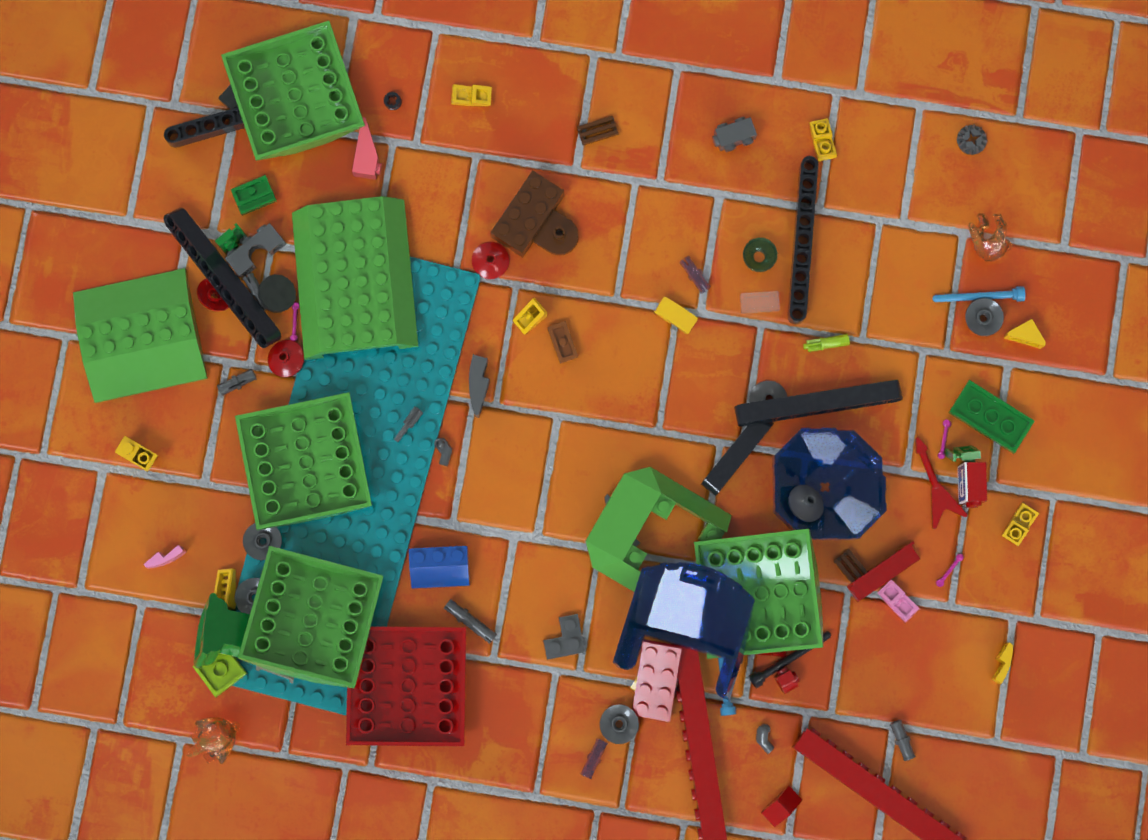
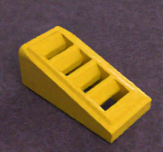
M221 569L217 572L214 593L218 598L226 602L228 610H235L236 608L235 569Z

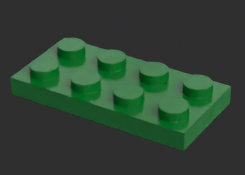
M968 380L948 412L1013 454L1017 451L1035 422L971 380Z

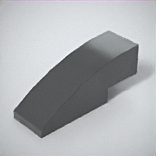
M473 354L469 372V393L475 417L479 418L490 379L484 377L488 359Z

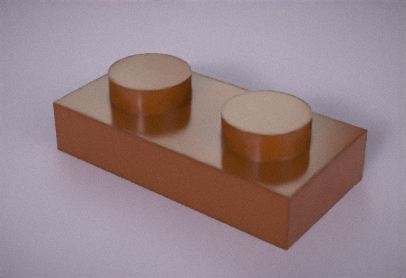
M566 321L547 327L560 364L578 358Z

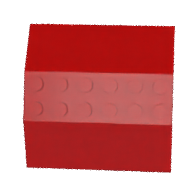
M370 627L355 688L347 687L346 745L464 746L466 627Z

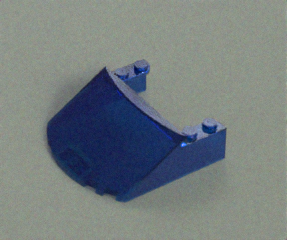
M679 562L660 563V565L642 568L613 663L620 669H632L636 665L644 636L723 658L724 661L716 684V692L721 698L730 700L740 664L743 661L755 600L739 583L727 577L724 573L703 565Z

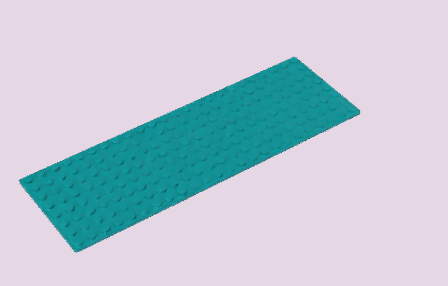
M410 257L419 347L399 349L398 346L324 354V358L304 360L303 367L296 375L288 404L350 393L372 506L337 516L277 528L282 537L280 549L383 575L370 627H387L435 450L434 441L439 435L481 279L480 275ZM414 406L419 408L423 412L413 428L409 427L401 440L396 442L394 438L404 426L403 421ZM266 538L260 540L261 545L267 543ZM247 554L238 586L247 579L260 578L265 560H257ZM236 605L235 610H231V611L241 612V611L238 609L237 605ZM238 659L248 674L232 686L347 716V687L313 683L294 678L293 683H290L289 679L264 670L257 671L256 665Z

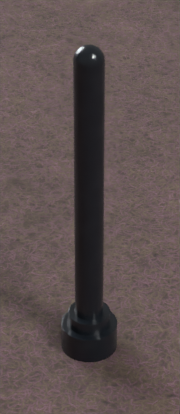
M830 632L823 633V642L831 638ZM812 649L796 650L764 671L753 672L748 677L757 689L763 685L767 677Z

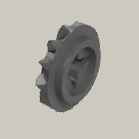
M975 124L966 125L957 135V144L966 154H978L984 150L987 144V133L982 130V127L975 126ZM970 135H972L973 137H978L975 141V144H973L972 141L966 142L970 138Z

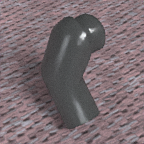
M437 438L434 441V446L441 453L439 464L448 466L452 448L447 440Z
M762 724L757 728L756 742L769 754L775 748L768 741V732L771 729L768 724Z

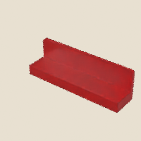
M914 541L847 585V588L857 602L920 560L912 547L915 544Z

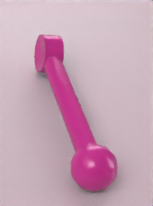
M294 302L292 305L293 327L292 335L290 336L292 341L298 339L296 324L299 304Z
M950 420L943 421L945 428L941 450L938 453L939 459L945 458L944 450L948 428L951 426Z
M962 554L956 556V560L941 579L936 581L938 587L944 585V580L959 561L964 559Z

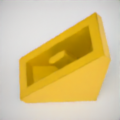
M533 298L512 321L525 335L547 317V312L536 298Z
M1033 319L1012 329L1004 336V339L1039 349L1043 348L1046 343Z

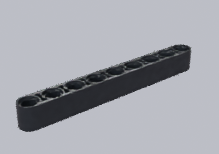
M813 156L805 157L799 167L788 303V320L794 325L802 323L807 314L818 176V161ZM806 163L812 164V165H813V169H812V170H807V169L804 167V164H806ZM803 182H810L812 188H805ZM808 200L811 206L804 207L801 201ZM806 218L809 221V225H802L800 219ZM803 236L808 240V243L801 244L798 238ZM797 256H805L806 262H799ZM800 273L804 275L805 280L800 282L796 280L795 275ZM794 293H802L803 299H795ZM792 312H801L802 318H794Z
M178 208L164 215L166 227L257 344L262 348H266L279 341L281 333L277 326L184 208Z
M891 380L744 403L735 406L734 409L737 424L739 427L894 403L903 400L899 380Z

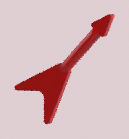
M919 437L915 438L916 454L920 455L932 485V528H937L944 510L967 517V513L945 488L939 484L926 452L928 447Z

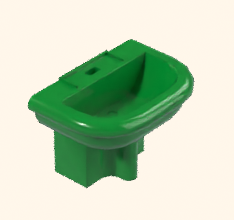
M211 593L203 608L198 625L193 660L194 666L199 669L203 665L212 664L219 653L238 657L250 614L228 610L226 602L218 598L215 593Z

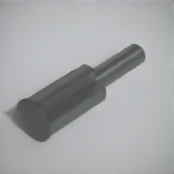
M414 406L403 421L404 426L394 438L396 442H399L409 427L412 429L423 412L419 408Z

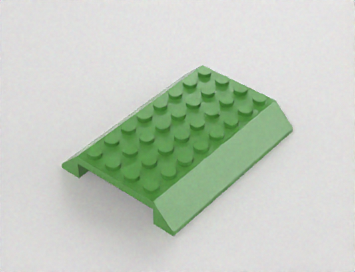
M380 196L307 205L293 212L292 222L304 360L324 358V354L398 346L399 349L419 347L405 201L403 199Z

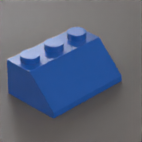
M467 546L409 549L412 589L470 586Z

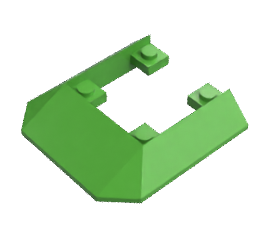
M652 467L624 473L585 540L592 568L675 616L689 601L688 597L696 582L678 573L669 589L640 572L638 569L647 553L632 545L650 512L667 520L675 505L706 522L704 529L698 537L700 541L722 539L724 533L728 531L732 515Z

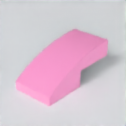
M178 545L166 556L161 552L156 553L143 565L146 568L164 566L180 558L186 553V550Z
M892 580L878 592V595L905 623L919 610V607Z

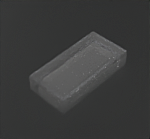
M778 291L740 293L741 313L780 310Z

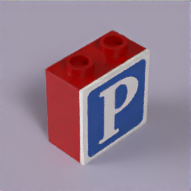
M964 462L958 466L959 505L966 504V508H978V506H982V503L987 501L986 462Z

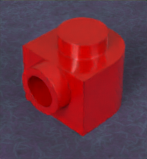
M787 666L777 671L778 675L774 678L784 694L798 687L800 680L794 671L791 672Z

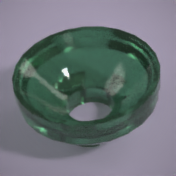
M754 238L744 247V263L752 271L765 272L776 263L777 249L766 238ZM756 252L763 253L765 256L764 261L756 262L753 257Z

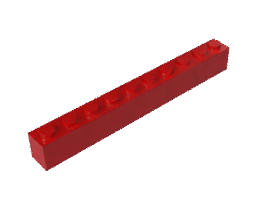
M697 644L683 646L677 677L679 691H676L677 702L682 705V710L679 711L680 722L685 724V730H682L683 741L688 744V749L685 750L686 761L691 763V769H688L689 780L694 783V789H691L692 800L697 802V808L694 809L696 821L699 820L700 828H697L698 839L727 840Z
M811 727L810 730L805 728L792 746L796 751L921 840L967 839L960 832L953 833L949 830L951 826L943 820L939 822L933 818L934 814L928 809L924 808L921 810L918 808V802L911 797L904 798L900 795L902 792L894 785L891 787L884 783L886 780L877 773L873 776L868 772L869 767L861 762L857 764L852 761L853 756L845 750L842 753L836 749L837 745L829 739L824 741L820 738L821 733Z

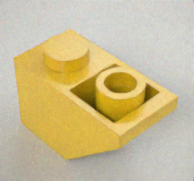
M124 436L115 451L118 455L149 472L158 457L157 454Z

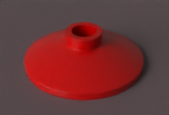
M486 242L479 245L472 255L474 271L484 279H497L501 277L509 267L508 252L502 245L495 242ZM492 256L494 260L493 262H488L487 258Z
M207 278L199 283L197 297L204 307L217 312L225 311L229 308Z
M282 340L270 349L268 365L277 376H294L303 367L304 351L295 341ZM283 354H286L285 360L281 359Z

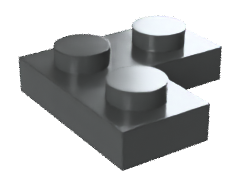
M578 614L559 617L562 637L543 640L547 660L585 652Z

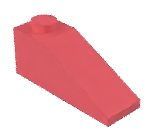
M362 117L365 126L359 130L352 173L355 177L376 180L377 174L380 175L382 163H379L365 117Z

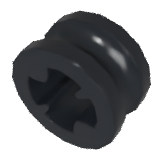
M389 92L384 97V104L390 110H397L401 106L402 100L397 93ZM393 97L394 99L396 97V104L393 105L391 103V105H389V98Z

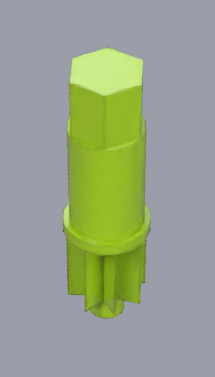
M848 334L825 338L820 337L818 339L806 340L807 343L803 344L804 350L808 349V352L822 351L824 349L847 346L850 344Z

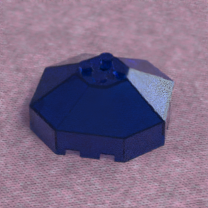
M801 428L772 458L773 513L791 531L810 529L812 540H857L887 511L885 499L886 477L883 475L882 457L854 430ZM829 483L830 485L828 488L830 489V491L822 492L820 490L822 488L820 484ZM799 485H808L814 488L822 497L824 503L823 513L813 522H805L798 519L790 510L788 504L789 494L792 489Z

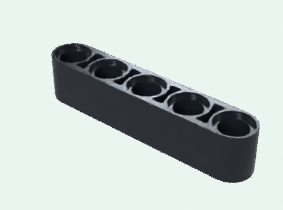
M237 107L170 126L165 130L164 138L171 147L176 148L244 129L245 126ZM232 118L233 121L231 124H224L226 119ZM210 123H214V124H215V126H214L213 129H211V130H207V129H206V127H207L208 124H210ZM190 129H196L195 134L188 135ZM172 134H178L176 140H170Z
M769 422L747 426L701 485L716 496L774 423Z

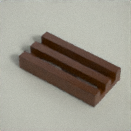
M613 116L577 126L582 146L618 135ZM609 122L611 123V124H609V125L602 126V127H599V128H596V129H593V130H589V131H586V132H583V133H582L583 130H587V129H590V128H593V127H596V126H600V125H603V124H606V123H609ZM613 129L611 132L584 139L585 136Z
M848 549L833 562L846 578L853 582V577L839 561L843 560L857 578L861 575L845 556L848 555L863 574L867 570Z

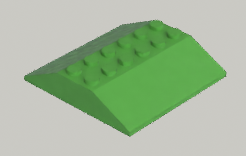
M330 21L221 55L256 161L292 155L330 143L365 126Z
M185 268L73 292L76 330L82 361L94 403L208 379Z
M349 392L235 416L257 530L323 519L372 506Z
M810 529L694 542L707 659L823 647L822 600L818 567Z
M269 546L238 659L278 674L313 683L355 688L383 575Z

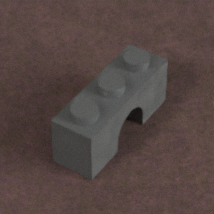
M270 223L267 226L265 224L257 230V234L253 237L249 236L243 240V245L239 248L230 250L225 260L238 276L243 279L256 269L251 260L252 253L255 250L265 249L272 256L283 248L286 243Z

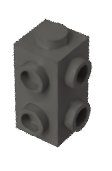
M741 117L736 119L735 123L718 125L712 139L715 147L718 146L720 151L725 150L729 152L736 149L738 145L743 144V146L752 144L756 139L757 133L751 117L747 119Z

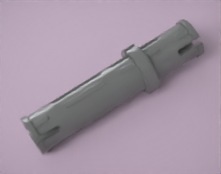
M452 599L443 608L456 617L459 623L461 621L489 644L497 635L468 612L469 610L463 609Z

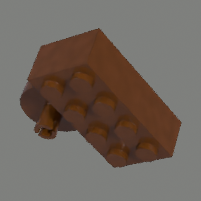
M532 170L490 233L491 238L523 258L533 242L553 255L570 253L577 245L578 230L571 220L555 211L564 197V190Z

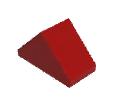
M788 786L761 813L776 827L793 813L802 802V799Z

